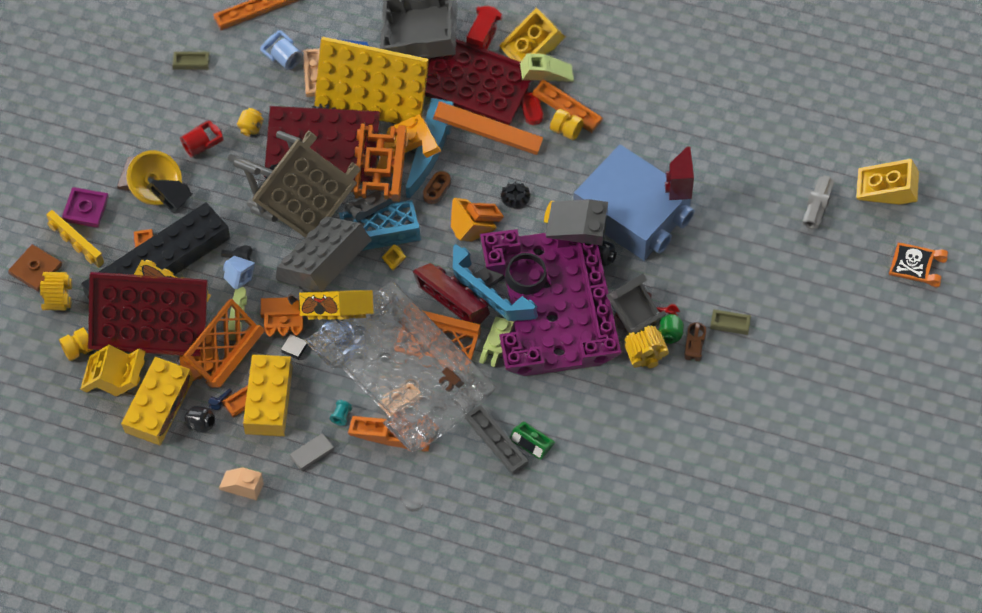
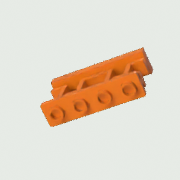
M361 123V129L357 130L359 147H355L356 165L361 170L355 176L357 184L351 192H354L355 198L359 199V196L366 198L367 190L384 191V199L392 198V201L400 202L407 138L406 126L398 125V128L391 126L390 135L373 134V125L365 126V124ZM366 134H368V141L377 142V147H366V154H364ZM396 135L395 156H393V149L384 148V143H394ZM371 155L388 156L387 169L369 168ZM362 168H364L365 176H373V182H363L362 189H360ZM391 170H393L392 189L389 191V183H380L381 177H391Z

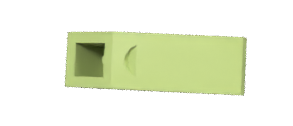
M527 53L520 63L522 80L574 81L572 64L548 55Z

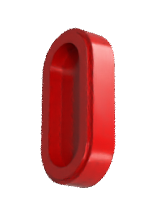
M528 92L524 95L521 102L523 114L528 124L538 125L543 121L542 107L539 98L532 95V92Z

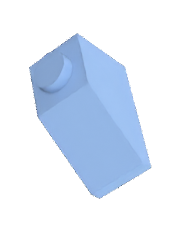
M233 256L226 260L224 264V279L234 289H239L252 280L255 262Z

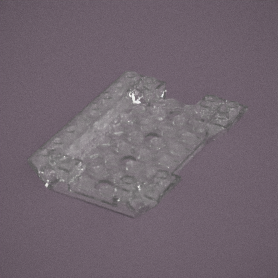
M392 280L373 293L374 314H366V318L345 319L340 323L334 319L306 338L305 342L330 368H343L389 416L383 424L409 451H419L465 419L467 413L482 405L496 389V386ZM361 330L364 332V335L358 336L354 331ZM387 357L390 359V362H382L380 358ZM447 366L465 383L460 389L454 385V389L451 392H447L445 389L449 386V382L446 381L443 385L439 383L440 378L446 377L442 371ZM409 383L414 384L416 389H409L406 385ZM440 411L442 416L436 417L432 412Z

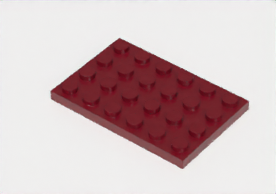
M456 39L455 55L426 58L429 59L424 96L453 102V106L510 126L533 80H522L520 61Z
M270 106L265 167L269 168L271 165L279 163L289 150L287 141L276 137L278 131L301 139L304 138L308 131H311L317 136V139L310 148L346 173L352 162L357 164V158H355V147H359L357 130L361 129L362 123L365 126L373 125V134H379L380 111ZM366 134L364 154H366V147H377V142L368 141V134ZM371 155L369 168H376L377 155ZM362 168L361 184L363 182H373V176H365L364 168Z
M91 272L89 276L88 349L101 350L107 345H111L124 352H134L137 349H141L145 353L184 355L206 328L208 280ZM196 349L191 356L201 357L200 349Z

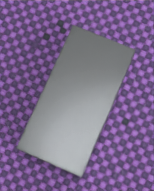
M322 433L292 452L290 458L302 472L334 451V447Z

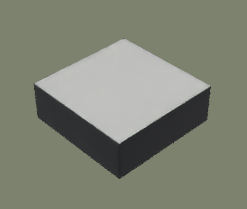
M290 334L281 351L299 360L308 342Z

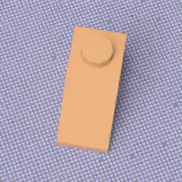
M243 467L228 470L223 477L219 490L257 501L264 484L262 473Z

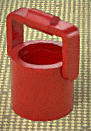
M211 121L200 124L180 137L183 148L191 158L224 140L222 131ZM209 127L218 136L211 141L204 131Z

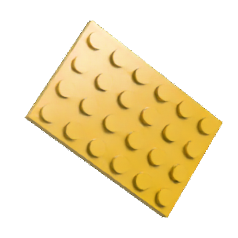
M322 37L320 41L314 106L319 107V104H322V107H325L329 104V109L335 107L336 109L380 111V120L396 124L418 114L422 116L429 59Z

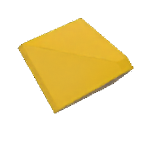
M393 244L381 258L394 271L406 256L399 246Z

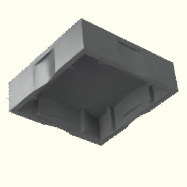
M383 0V27L381 30L380 49L421 58L455 55L457 0Z

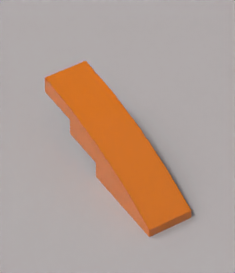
M352 416L348 430L349 435L367 441L427 452L432 438L430 430L412 429L411 425L391 423L390 419Z

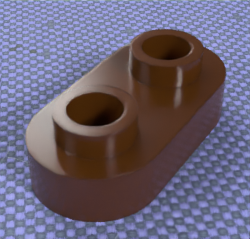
M439 171L432 176L423 190V199L426 203L436 204L442 199L451 185V177L447 172Z

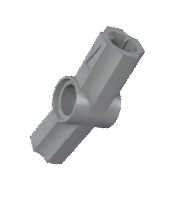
M824 175L819 177L814 191L810 193L807 204L808 208L803 219V225L809 229H818L823 213L828 208L830 194L834 186V180L830 176Z

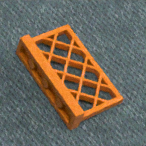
M229 299L183 356L207 380L205 383L210 388H218L222 386L264 333L265 329L261 325H256L233 299ZM230 306L235 310V318H228ZM229 320H235L236 332H228ZM240 320H245L249 325L244 332H240ZM218 321H223L224 332L216 333ZM224 334V346H217V335ZM229 334H236V343L233 346H229ZM207 335H212V347H205V337ZM217 348H224L225 357L222 360L217 359ZM196 349H200L201 361H196L191 356ZM205 349H212L213 360L205 361ZM213 362V372L209 375L206 372V363Z
M406 306L405 317L394 353L468 371L478 338L481 335L480 324ZM407 323L416 324L418 329L409 334L406 330ZM429 327L434 328L437 334L427 339L423 331ZM421 332L425 340L415 345L411 337ZM447 332L453 333L455 339L445 343L442 335ZM439 337L443 345L433 349L430 341ZM465 337L473 338L472 344L464 348L460 340ZM407 339L413 345V347L407 350L400 349L401 343ZM458 342L462 349L452 354L448 346ZM428 344L431 352L425 355L420 354L417 348ZM446 348L450 356L445 359L438 358L436 353ZM464 353L467 357L466 364L457 363L455 357Z

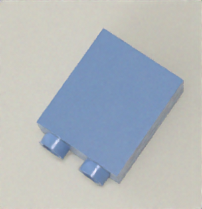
M621 144L574 192L573 200L592 199L608 202V215L604 234L643 261L653 251L659 254L662 253L671 241L672 235L670 232L676 226L681 229L685 228L695 212L690 207L691 199L669 200V194L665 193L664 187L666 182L665 173Z

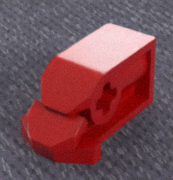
M479 6L476 8L478 16L466 36V41L487 50L497 30L496 22L498 23V20H502V14L495 7Z

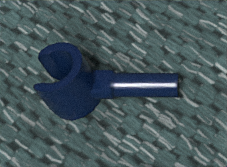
M229 388L219 398L211 396L208 401L210 404L209 408L219 410L222 401L232 393V390Z

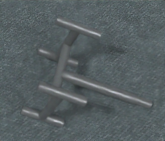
M282 131L276 133L277 138L287 141L289 149L297 139L301 142L303 141L301 138ZM233 154L228 156V160L233 162L235 167L244 170L254 196L266 181L265 179L257 185L254 175L261 174L269 177L273 170ZM258 204L257 207L253 206L251 208V212L272 222L278 220L277 217Z

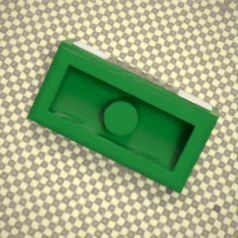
M524 421L513 429L510 440L539 460L544 458L555 444V441Z

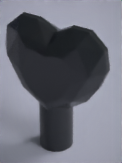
M243 245L233 251L221 250V257L232 258L237 256L250 261L249 256L252 254L253 249L251 246Z

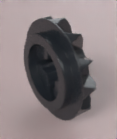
M516 181L513 184L508 183L506 187L502 188L501 200L510 208H521L530 200L529 188L525 187L523 183L518 184ZM515 190H516L517 193H518L516 199H515V197H514V195H513V193H514Z

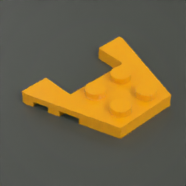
M420 114L393 125L395 128H398V125L406 126L405 153L422 146L423 154L426 158L441 152L427 123ZM391 127L388 128L386 135H390ZM396 135L394 143H384V148L393 149V156H395ZM388 156L379 157L376 169H387Z

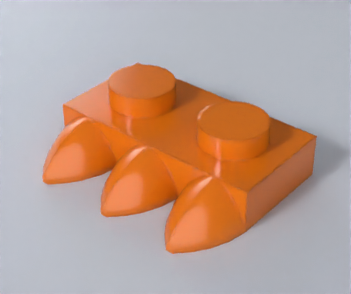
M300 311L264 312L265 333L271 337L275 332H279L284 337L288 331H292L294 335L298 336L303 331V316H300Z

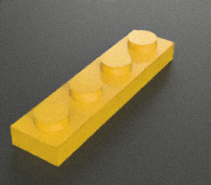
M53 210L46 214L49 221L47 223L53 231H58L65 242L69 241L76 252L84 254L86 260L90 264L94 263L98 268L104 264L102 253Z

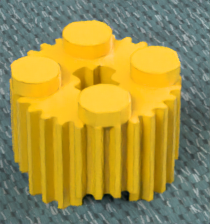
M43 272L42 276L45 279L40 283V296L44 299V304H41V309L66 311L67 308H71L72 299L69 297L68 292L72 290V278L67 275V272Z
M647 326L644 328L645 331L637 332V334L632 332L626 336L625 349L634 368L640 366L654 368L658 366V362L662 360V357L669 354L663 336L659 330L657 331L656 326Z

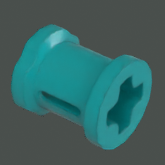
M337 400L335 411L330 415V421L336 425H346L347 415L353 409L352 405L347 401Z

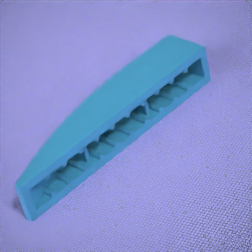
M432 98L425 122L442 151L447 135L451 134L452 125L434 120L433 117L439 101L452 106L453 102ZM422 146L417 147L406 185V198H411L433 169L441 152L426 158L423 154Z

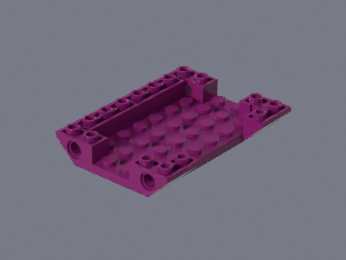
M518 229L480 234L486 269L505 275L507 266L513 257L521 253L536 255L534 251L541 249L544 253L537 256L545 264L547 272L546 282L551 285L549 288H542L537 293L523 295L513 291L506 282L510 303L513 305L523 296L536 304L538 314L536 319L514 321L515 332L499 334L505 369L507 371L522 376L595 367L601 366L621 354L611 303L607 297L608 289L598 245L546 238V233L519 236ZM529 259L518 260L510 266L512 278L523 285L537 283L544 274L543 268L537 262ZM554 315L557 317V320L551 322L547 317ZM556 349H562L564 351V354L559 356L556 355L554 351Z

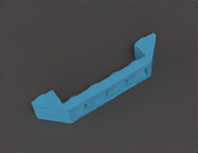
M457 244L453 246V272L455 278L461 284L471 289L479 298L484 299L490 307L508 321L532 320L538 317L537 306L532 300H527L521 296L512 305L507 299L503 300L499 297L496 290L493 288L489 289L481 278H475L468 269L472 265L469 251Z

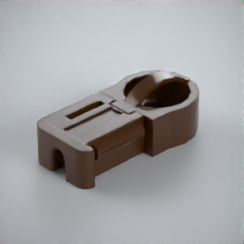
M694 322L687 328L685 360L690 361L691 358H694L697 362L702 360V346L706 337V327L702 323ZM692 329H695L694 336L690 334ZM699 329L703 332V335L698 337Z

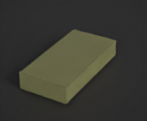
M173 52L172 68L173 70H209L210 53Z
M713 309L710 329L748 335L751 315Z

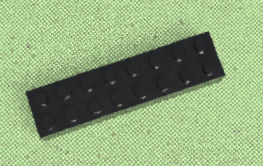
M205 202L100 270L99 273L134 275L141 260H150L156 264V267L162 270L168 269L176 275L229 240V228L210 205ZM88 278L87 280H85V281L82 282L81 284H82V287H83L85 296L89 299V278Z

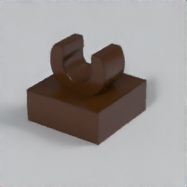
M448 366L442 371L446 377L440 378L439 383L443 385L444 382H449V386L445 389L447 392H451L454 389V385L460 389L465 384Z

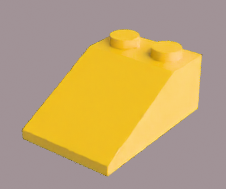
M535 8L499 47L509 58L521 62L527 53L546 55L554 50L566 36L544 13Z
M912 159L858 168L857 200L899 205L917 202L919 171Z

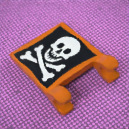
M898 242L889 275L924 282L938 288L941 284V276L938 274L929 275L933 258L941 263H946L948 251L943 249L932 250Z

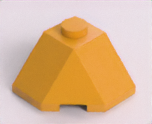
M454 198L452 200L451 228L455 232L457 239L472 242L480 238V234L490 233L497 228L493 221H475L466 208L471 202L467 199Z

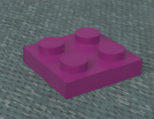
M72 187L61 218L68 223L98 228L109 199L108 193Z

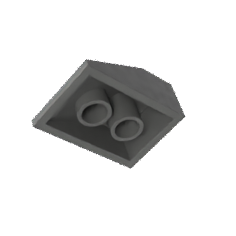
M592 199L552 202L546 238L602 246L608 215V202Z

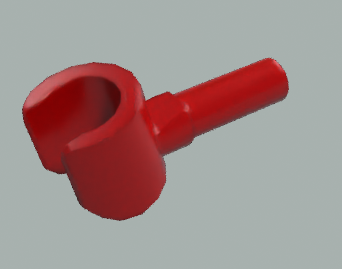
M675 304L664 308L656 307L658 312L665 311V313L678 316L676 312H680Z

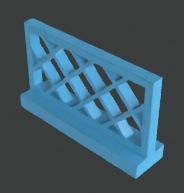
M413 200L392 203L371 214L373 217L370 220L365 218L359 220L365 223L363 226L365 231L370 226L376 229L366 231L372 241L363 250L421 240L420 227ZM410 207L406 214L400 211L402 208ZM347 211L339 213V217L342 220L349 217L354 218ZM384 211L392 212L388 217L382 215ZM395 215L402 217L399 222L393 220ZM377 218L384 220L381 225L374 223ZM406 220L413 222L412 224L403 225ZM388 223H390V224H392V225L395 226V227L384 228Z

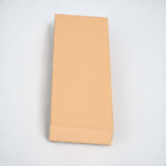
M320 49L303 50L306 97H315Z

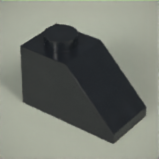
M153 180L146 186L172 213L192 195L190 188L180 181Z

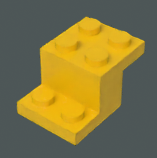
M107 345L89 356L80 390L87 393L94 388H99L117 397L136 387L140 381V370L145 363V351L137 349L127 354L111 345Z

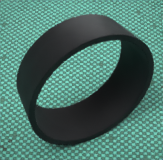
M521 253L513 257L509 262L505 272V279L513 291L523 295L534 294L540 291L546 284V267L542 259L537 255ZM529 259L537 262L543 268L544 274L537 283L523 285L512 278L510 266L518 260Z

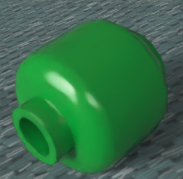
M673 314L661 318L658 330L661 332L665 343L672 344L680 341L684 329L683 321Z

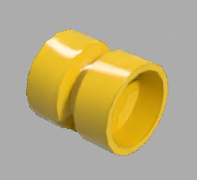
M558 109L550 123V130L557 134L563 133L564 137L574 141L581 132L584 120L576 115L570 116V113L563 109Z
M84 327L74 331L73 336L68 334L59 338L60 345L69 361L80 357L81 352L86 354L94 350L88 349V333Z

